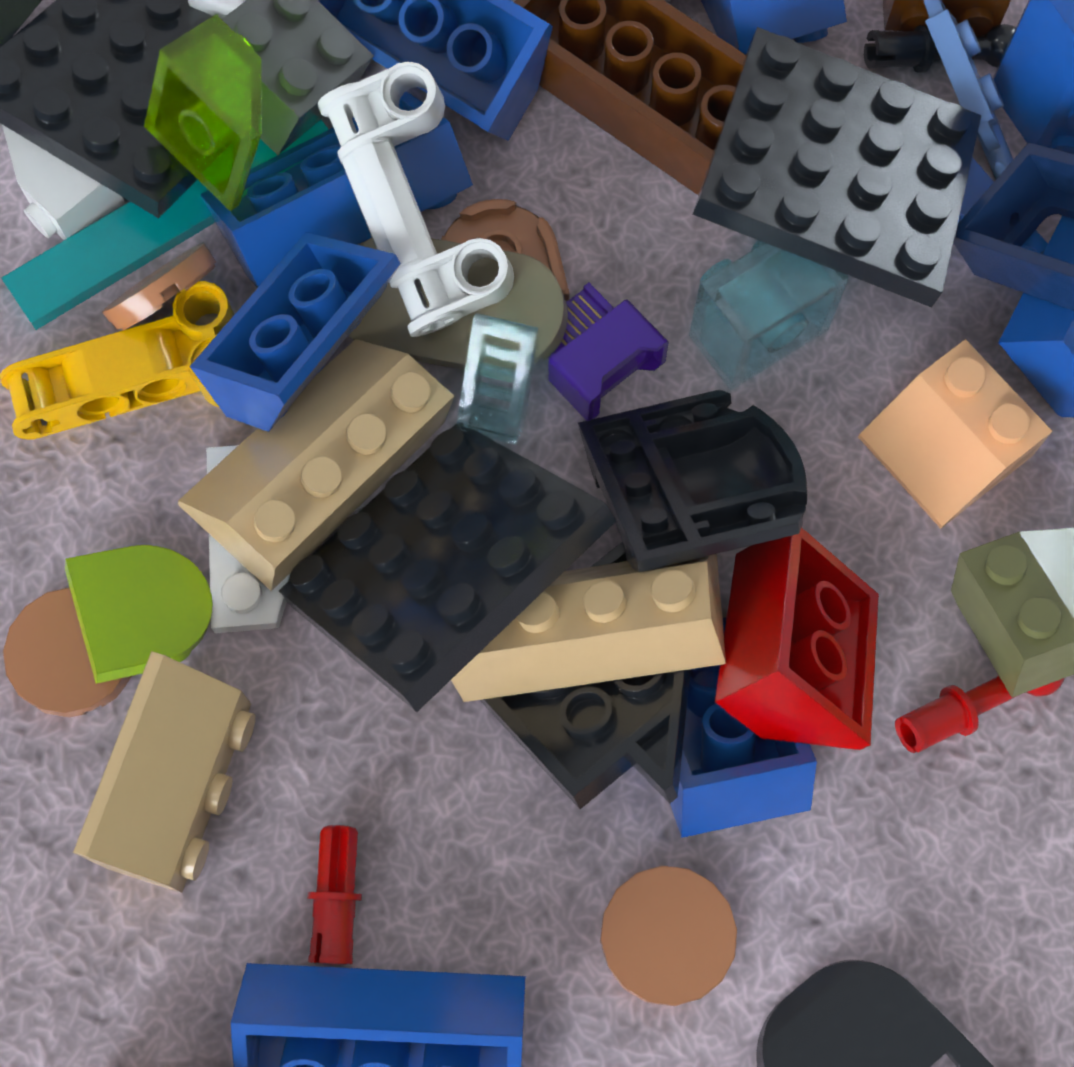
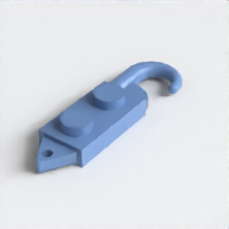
M923 0L929 15V19L925 20L960 106L982 115L977 137L995 179H997L1013 161L1012 154L994 112L1004 106L1000 93L990 73L981 78L979 76L972 56L980 53L981 49L969 21L966 19L958 24L949 10L945 9L942 0Z

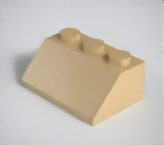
M151 651L73 853L108 870L181 893L187 879L195 881L204 867L209 851V842L203 840L202 837L211 813L219 816L223 812L230 796L233 779L231 776L226 775L234 750L243 752L253 733L255 714L249 712L251 703L244 693L170 657Z

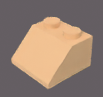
M965 339L921 372L859 434L858 438L941 529L1029 460L1052 433V430Z

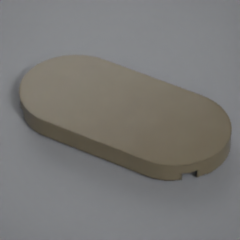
M372 238L359 244L360 246L376 249ZM431 238L437 254L462 244ZM503 250L513 267L514 282L507 297L498 303L468 314L441 330L423 336L411 337L407 328L411 319L399 289L392 288L388 284L381 297L363 317L360 324L353 329L349 337L353 340L358 339L408 353L418 362L491 376L509 377L530 370L529 366L536 364L540 359L545 361L557 349L567 327L568 306L556 277L543 263L525 254ZM482 258L474 262L468 272L469 284L482 287L492 283L498 275V262L490 258ZM421 287V291L423 293L427 306L429 307V301L426 297L423 287Z

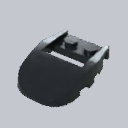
M864 960L835 962L812 974L770 1012L760 1031L756 1050L757 1067H931L945 1053L956 1067H994L908 980L889 968Z

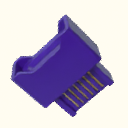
M588 282L583 286L582 291L566 302L568 306L567 327L561 343L548 357L549 382L586 421L595 419L600 415L601 398L636 370L655 371L666 362L669 341L628 299L614 308Z

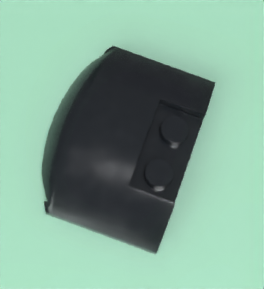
M719 389L595 418L590 421L578 422L595 485L597 488H601L606 503L616 519L615 524L625 545L626 559L635 571H648L800 533L808 501L805 467L795 444L774 419L754 405L742 412L727 408L732 404L731 393Z

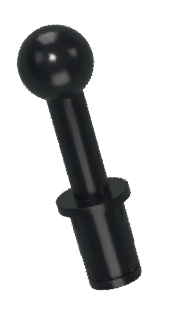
M1000 24L994 26L984 36H976L981 52L972 56V59L985 60L988 64L997 68L1016 27L1009 24ZM918 25L914 31L871 30L866 39L868 41H875V43H866L864 45V61L869 69L913 67L915 72L924 73L928 71L932 61L941 60L927 25Z

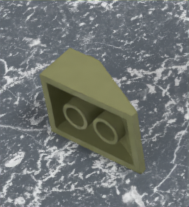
M1074 528L1019 531L959 553L951 587L952 595L1010 696L1015 697L1074 675Z

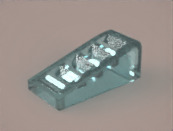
M479 313L475 314L459 405L457 429L466 432L476 430L490 439L516 445L524 428L538 336L537 327ZM487 335L521 343L520 350L517 351L486 343ZM485 356L516 363V370L484 363ZM485 376L514 383L513 389L482 382V378ZM483 395L510 402V407L480 401V397Z

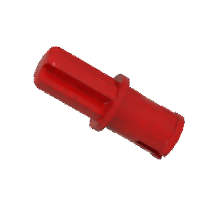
M328 825L323 827L320 832L316 892H308L307 899H313V925L310 955L308 958L309 963L353 964V928L356 901H362V894L354 893L358 832L356 828L351 826Z

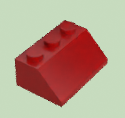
M801 528L799 534L751 545L736 553L724 633L726 664L720 665L715 703L762 739L861 750L870 746L879 594L803 528Z

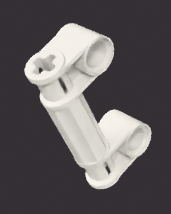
M398 63L359 82L337 87L321 97L318 101L321 115L329 117L341 145V148L337 151L341 164H343L376 249L396 254L401 263L389 284L392 288L399 289L410 316L411 322L407 326L410 336L418 337L441 330L462 317L498 303L507 297L513 287V267L501 247L493 241L483 238L471 239L437 254L394 146L436 128L444 116V97L429 70L419 63ZM419 87L428 91L426 100L419 108L411 111L399 109L400 98L407 90ZM352 116H354L357 126L359 128L358 132L353 123ZM482 258H490L498 262V275L492 283L482 287L469 284L468 272L474 262ZM421 287H423L426 297L429 301V307L427 306V303L421 291Z

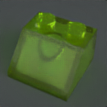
M216 14L160 49L144 127L229 211H232L240 204L262 135V58L253 50L245 37L235 33Z

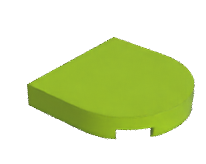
M135 545L65 558V572L96 684L143 674L151 651L181 662L191 654V651L206 634L213 606L210 587L199 568L183 555L164 547Z

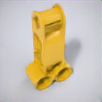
M198 281L188 290L184 288L176 294L173 302V316L21 360L7 366L2 370L0 380L2 386L10 390L16 419L12 423L14 435L21 439L34 440L106 419L105 413L109 412L110 417L199 391H201L206 401L213 406L219 407L190 368V365L235 315L223 289L215 283ZM206 314H218L216 319L207 325H195ZM24 373H27L29 381L22 378ZM41 419L46 421L47 424L42 425Z

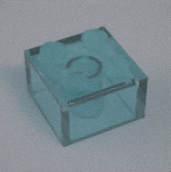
M758 240L753 245L751 252L734 262L730 259H724L713 265L701 277L689 336L731 391L828 331L848 282L849 275Z

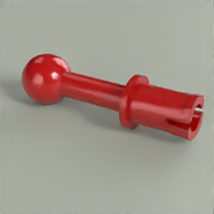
M999 676L967 692H964L958 686L949 685L940 691L939 698L895 720V729L903 746L912 753H919L957 733L968 736L976 732L979 725L978 715L1015 697L1010 696ZM1065 678L1026 693L1033 696L1050 695L1061 687Z

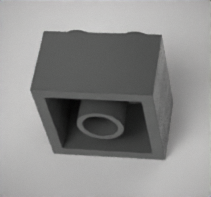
M246 0L208 29L190 71L265 144L279 155L324 117L321 115L318 107V101L321 97L337 87L358 82L374 55L318 0Z

